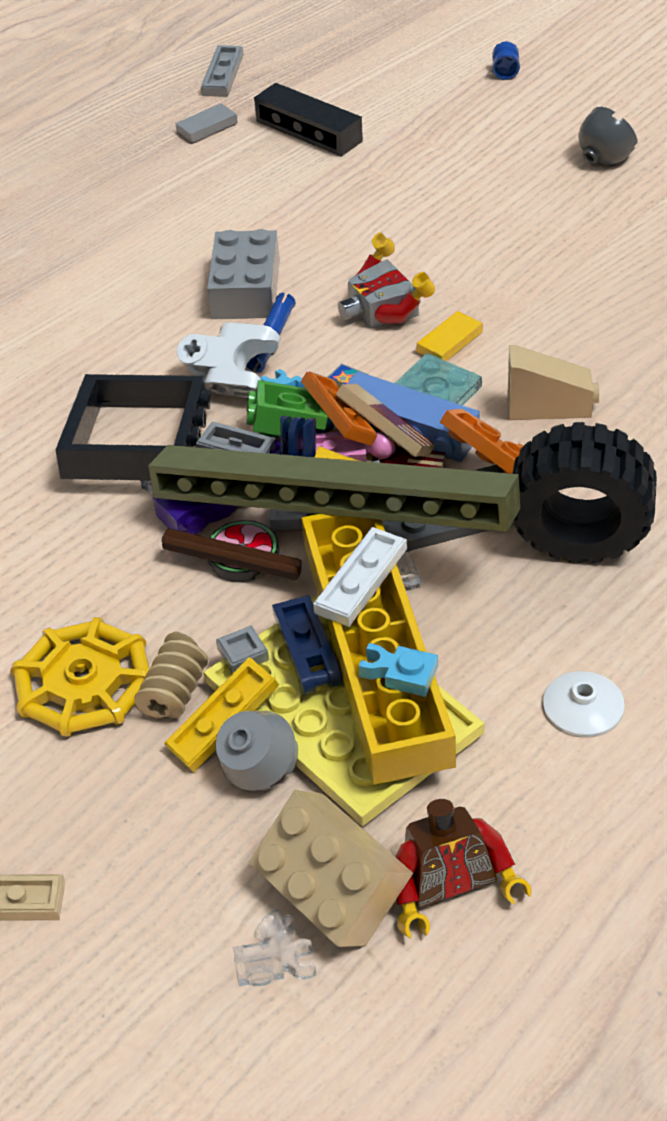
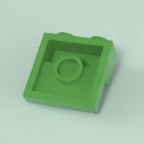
M258 380L256 392L249 391L246 424L253 425L254 432L278 438L280 436L281 416H291L292 419L294 417H303L306 420L308 418H315L317 429L325 430L328 416L306 388Z

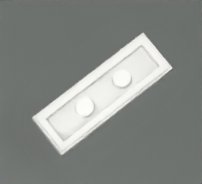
M372 527L314 602V613L350 627L407 550V539Z

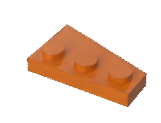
M463 409L446 410L440 423L449 429L448 434L461 443H468L476 449L475 454L480 459L490 464L495 463L504 470L503 473L512 474L516 457L519 456V452L523 447L522 444L519 443L517 445L510 441L503 442L500 440L501 433L497 429Z

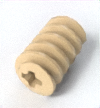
M176 631L169 633L165 637L158 655L152 662V667L148 670L145 680L140 685V690L134 697V703L138 710L153 718H178L183 715L185 711L184 705L190 701L191 693L197 687L196 681L202 677V670L208 665L206 653L198 647V644L191 637Z

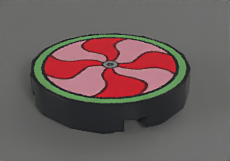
M238 520L226 523L216 529L209 537L277 554L280 551L275 532L267 525L251 520ZM207 560L215 574L230 581L246 582L254 580V575L260 574V572Z

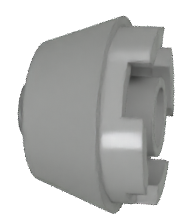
M243 711L228 718L221 726L216 737V752L224 775L234 786L248 791H266L272 789L271 785L279 781L286 772L289 775L291 774L298 758V744L290 724L279 714L271 711Z

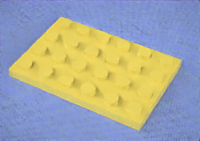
M318 595L311 599L313 604L317 600ZM318 615L336 658L325 617ZM277 623L258 635L269 654V660L259 665L276 679L279 686L255 711L277 713L290 724L298 744L296 766L362 827L432 774L428 773L373 785L344 682L342 685L332 688L329 687V684L317 687L316 692L303 695ZM224 659L203 672L205 683L214 691L232 675ZM322 664L310 667L311 672L324 669ZM439 686L456 735L457 755L484 734L485 723Z

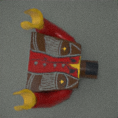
M447 799L433 800L427 806L428 817L411 822L406 827L405 842L400 845L395 855L401 863L413 872V875L396 899L397 905H402L403 912L397 920V927L406 937L411 939L409 925L416 918L420 933L426 936L430 931L429 919L417 912L415 902L421 908L496 882V874L499 872L503 878L500 890L509 902L515 904L514 899L510 895V889L516 883H521L525 894L528 897L531 896L530 884L523 877L515 874L512 868L515 862L502 835L482 818L472 819L465 807L459 806L454 808L453 803Z

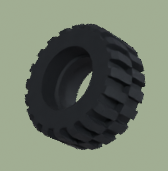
M574 422L572 426L568 427L560 424L553 426L549 433L544 430L534 436L532 442H527L521 448L519 456L515 459L512 474L519 475L520 510L512 524L517 528V532L526 542L530 540L531 546L539 552L545 550L549 552V556L558 560L561 557L568 558L573 563H581V560H590L591 563L602 562L603 558L609 557L611 560L620 557L623 554V550L629 552L640 544V540L642 541L650 532L651 524L654 522L657 474L651 456L644 452V447L634 438L628 440V435L617 428L615 431L608 430L607 425L595 423V426H587L585 422ZM583 487L600 491L607 496L583 500L566 496L559 491L566 488Z

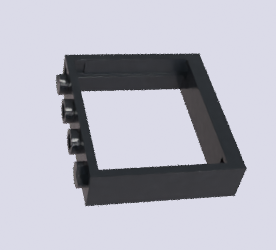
M85 374L55 449L60 479L151 481L148 465L166 446L87 444L101 406L185 408L174 446L196 447V442L201 437V428L206 427V409H211V390L205 388L204 376Z

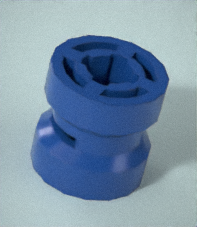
M505 41L497 44L492 52L493 72L500 79H512L518 74L520 69L519 50L512 42Z

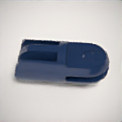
M281 416L280 455L315 457L316 419L308 418L306 420L303 417H294L292 419L291 416Z

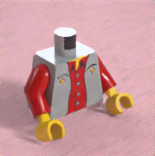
M379 232L372 238V245L376 251L373 255L369 254L359 272L348 281V299L338 302V310L344 320L358 315L371 328L388 324H400L407 319L419 316L420 298H427L435 293V285L425 272L416 274L411 283L388 259L381 261L382 257H388L394 253L395 245L389 237L386 238L382 232Z

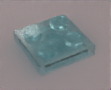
M426 353L395 384L464 405L482 387V376Z

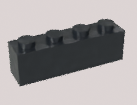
M274 83L254 97L256 122L342 157L363 142L362 116L278 83Z

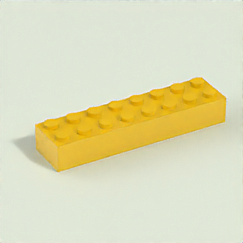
M326 514L301 517L304 549L318 597L372 527L385 531L382 520ZM396 564L350 627L325 618L373 785L456 768V735L435 675L426 697L386 688L385 678L366 679L359 677V664L361 660L370 663L376 662L367 660L366 648L369 643L379 645L386 651L394 654L398 646L427 652Z

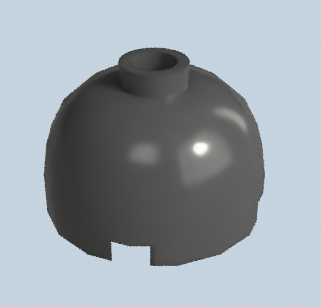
M595 107L581 124L578 133V140L584 158L590 163H597L602 166H614L621 163L633 152L634 146L638 143L635 131L624 118L619 122L616 118L612 117L615 111L609 108Z

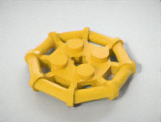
M93 617L92 621L58 629H52L51 627L42 631L43 636L23 658L13 662L10 673L15 679L18 698L17 712L21 717H31L60 731L61 736L70 737L73 732L111 723L117 726L125 721L124 716L135 704L134 697L140 690V685L145 680L146 674L150 669L145 650L147 642L140 634L132 635L104 622L102 617ZM104 638L110 642L115 643V645L108 644L102 641L101 639ZM81 640L79 644L71 645L70 641ZM51 649L52 651L48 654V656H47L42 662H40V660H41V659L49 652V650ZM126 656H131L134 669L121 668L120 660ZM89 669V674L76 677L74 674L76 671L82 673ZM33 677H41L43 679V686L33 691L31 679ZM121 684H129L130 686L115 702L111 698ZM52 701L63 706L64 709L62 714L43 706V704ZM99 705H102L103 708H104V709L95 711V710L99 707ZM79 710L84 712V714L76 715V711Z

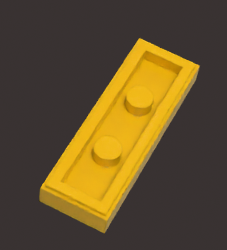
M248 657L164 742L165 746L194 773L216 751V737L223 723L239 712L255 711L279 686L278 682L253 659Z

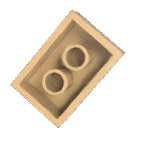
M299 790L293 791L248 862L338 947L366 946L413 875L412 871L323 793Z

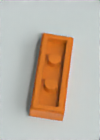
M306 371L301 383L344 438L372 446L377 438L376 432L365 418L337 397L336 393L340 387L331 378Z

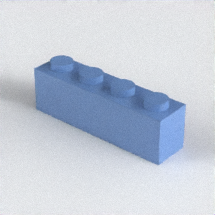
M358 371L348 382V384H358L436 444L432 451L446 452V458L462 462L471 450L472 446L468 443H461L448 434L449 429L441 424L440 420L446 410L463 409L480 419V411ZM367 421V422L370 424V426L374 429L375 432H379V431H380L378 428H376L374 425H372L369 421Z

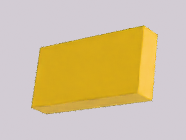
M456 311L417 342V352L443 365L483 332V323L462 312Z

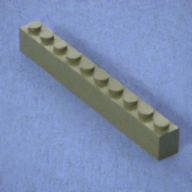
M167 445L148 465L154 498L502 532H508L520 510L518 474Z

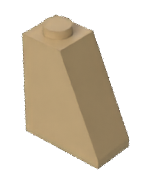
M509 345L507 390L509 420L592 418L593 404L599 403V384L592 382L591 369L518 345Z

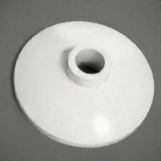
M576 671L561 675L549 684L543 697V709L550 723L558 730L576 737L589 738L608 733L619 724L624 713L625 704L620 689L608 678L593 672Z

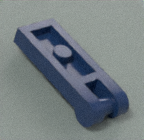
M310 595L273 604V616L296 672L302 694L314 693L317 687L328 684L330 688L342 685L343 680L339 665L320 619L314 613V606ZM322 664L324 669L311 672L310 667Z

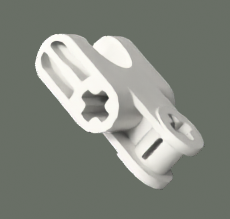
M229 322L223 324L219 337L190 334L184 337L177 347V356L184 365L188 366L189 371L194 376H204L206 379L205 388L210 389L211 392L224 396L248 398L249 391L256 392L257 381L261 379L257 374L245 371L247 363L258 354H272L276 352L281 337L275 330L265 325Z

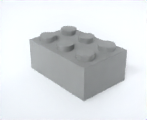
M225 230L215 232L207 287L211 319L268 317L277 294L280 262L277 230Z

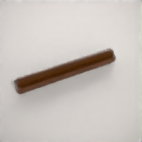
M166 529L161 540L162 548L168 551L293 581L299 578L302 571V561L298 558L175 529Z

